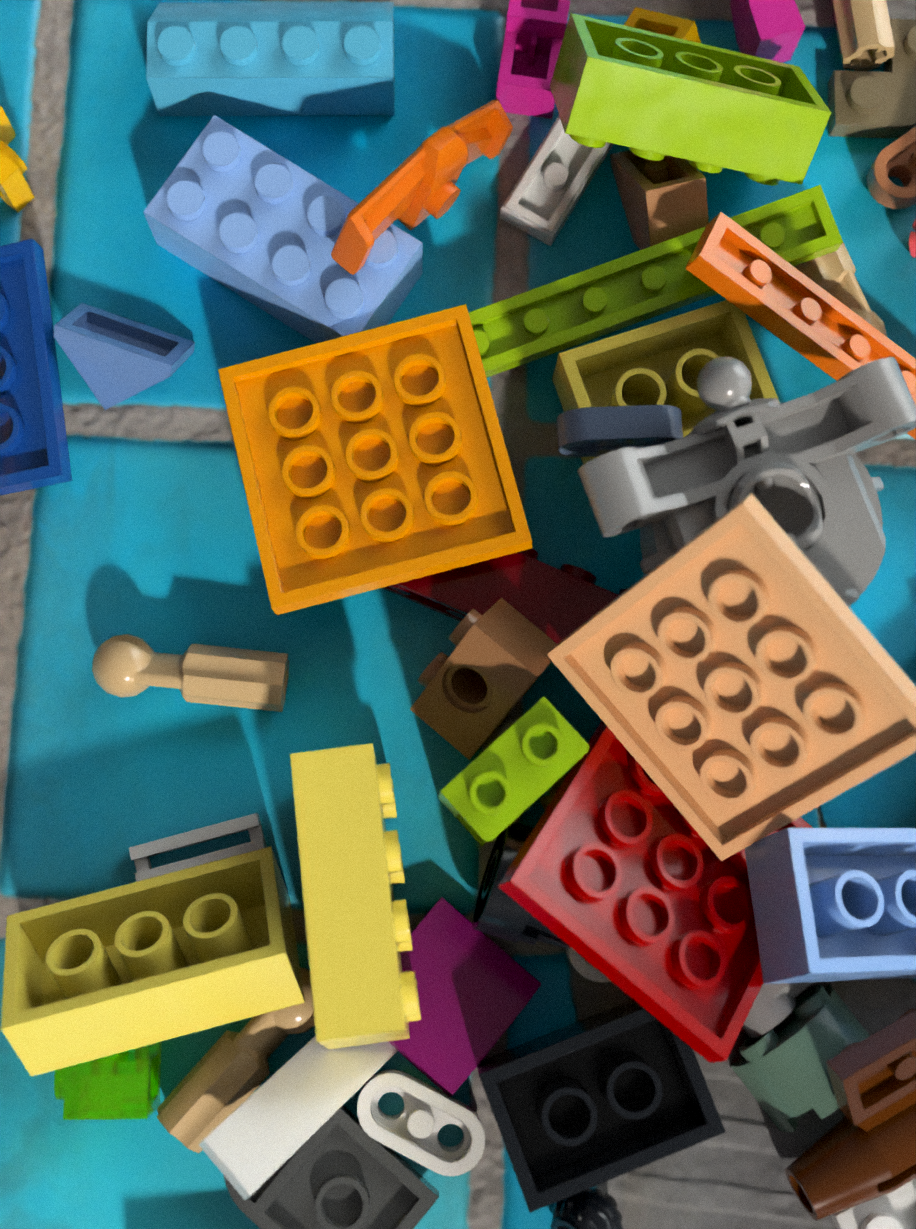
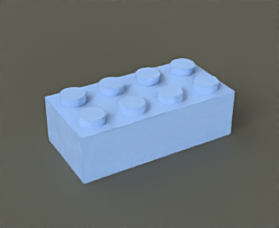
M215 115L143 211L155 241L159 246L315 343L387 325L423 274V242L393 224L374 241L364 266L354 275L348 273L332 259L331 252L348 213L359 203Z
M786 828L744 848L764 984L916 978V828Z

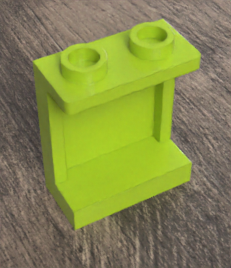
M543 696L440 791L438 799L480 846H483L486 842L494 840L589 751V745Z

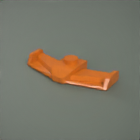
M493 99L448 126H442L425 139L410 156L348 213L331 252L332 259L348 273L354 275L364 266L374 241L397 219L411 231L430 214L435 219L442 217L460 194L461 190L455 184L464 166L482 155L489 159L498 156L512 132V123L499 100Z

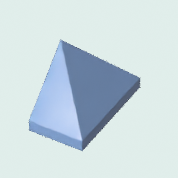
M84 303L79 304L54 325L53 337L104 410L171 377L194 353V341Z

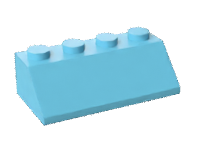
M160 2L147 21L146 79L159 116L395 115L393 2Z

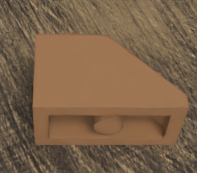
M630 150L610 154L612 171L633 242L640 250L700 229L709 223L706 177L695 167L691 166L686 159L665 155L663 160L653 161L639 157Z

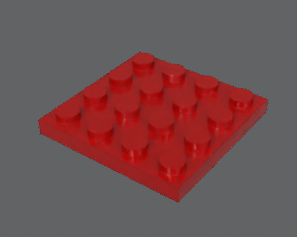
M601 721L588 742L589 751L573 765L498 887L709 1063L726 1061L763 985L745 849L721 861L606 724ZM799 817L771 834L786 828L813 827L802 817Z

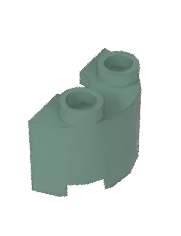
M821 984L815 985L795 999L797 1004L792 1010L795 1015L794 1019L777 1033L771 1029L759 1037H748L739 1047V1052L742 1056L730 1065L779 1131L794 1132L798 1125L797 1122L812 1109H814L821 1120L838 1109L826 1061L840 1054L848 1045L861 1042L870 1036L830 984L826 988H823Z

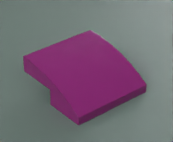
M441 897L411 932L413 951L400 952L402 972H415L421 1020L408 1022L410 1039L388 1042L450 1097L484 1059L542 984L483 932L473 930L472 923Z

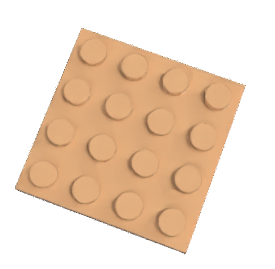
M752 493L561 640L546 654L721 861L916 752V686Z

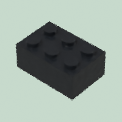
M635 1000L628 1001L483 1059L477 1066L480 1080L530 1213L726 1132L694 1050Z

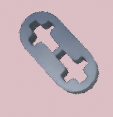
M670 405L587 407L568 410L557 417L558 450L561 454L567 456L593 457L626 447H636V449L665 444L683 438L681 409Z

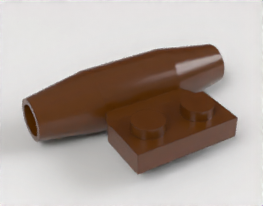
M916 1008L906 1011L898 1020L861 1042L848 1045L840 1054L826 1061L838 1108L845 1116L785 1169L787 1179L795 1195L814 1220L822 1219L894 1192L916 1178Z

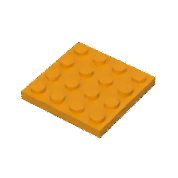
M466 304L218 369L271 609L276 615L533 548L529 527Z

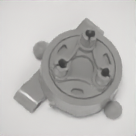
M731 356L717 357L703 366L697 379L698 396L706 406L716 410V412L694 426L686 437L665 444L636 449V447L617 449L588 461L578 469L603 537L617 536L640 528V546L643 560L639 564L643 575L656 568L752 493L849 607L859 599V596L875 577L886 551V537L882 530V510L877 492L884 489V485L880 477L870 476L867 468L856 453L895 439L915 429L916 405L894 357H886L865 364L822 389L784 403H779L777 398L750 400L749 396L752 388L751 372L745 364Z

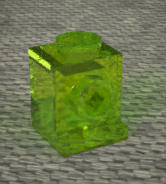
M162 1041L135 1048V1052H129L128 1050L55 1070L54 1093L57 1100H64L63 1120L147 1119L160 1105Z

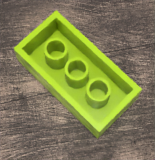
M570 13L550 83L551 92L564 132L569 134L571 139L579 144L592 148H602L606 142L626 146L635 155L653 161L663 160L665 155L686 159L691 166L708 173H720L723 168L744 172L751 180L769 186L778 185L780 180L802 185L832 113L799 66Z

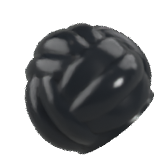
M589 1188L555 1202L551 1229H623V1216L617 1209L616 1200L611 1195L603 1193L598 1188Z

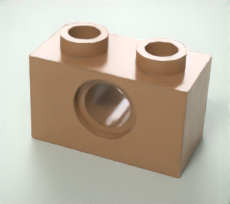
M502 597L483 615L472 609L457 625L448 638L457 647L449 657L445 653L440 652L422 672L417 681L425 689L410 708L412 712L469 760L495 732L552 662L546 654L557 645V643Z

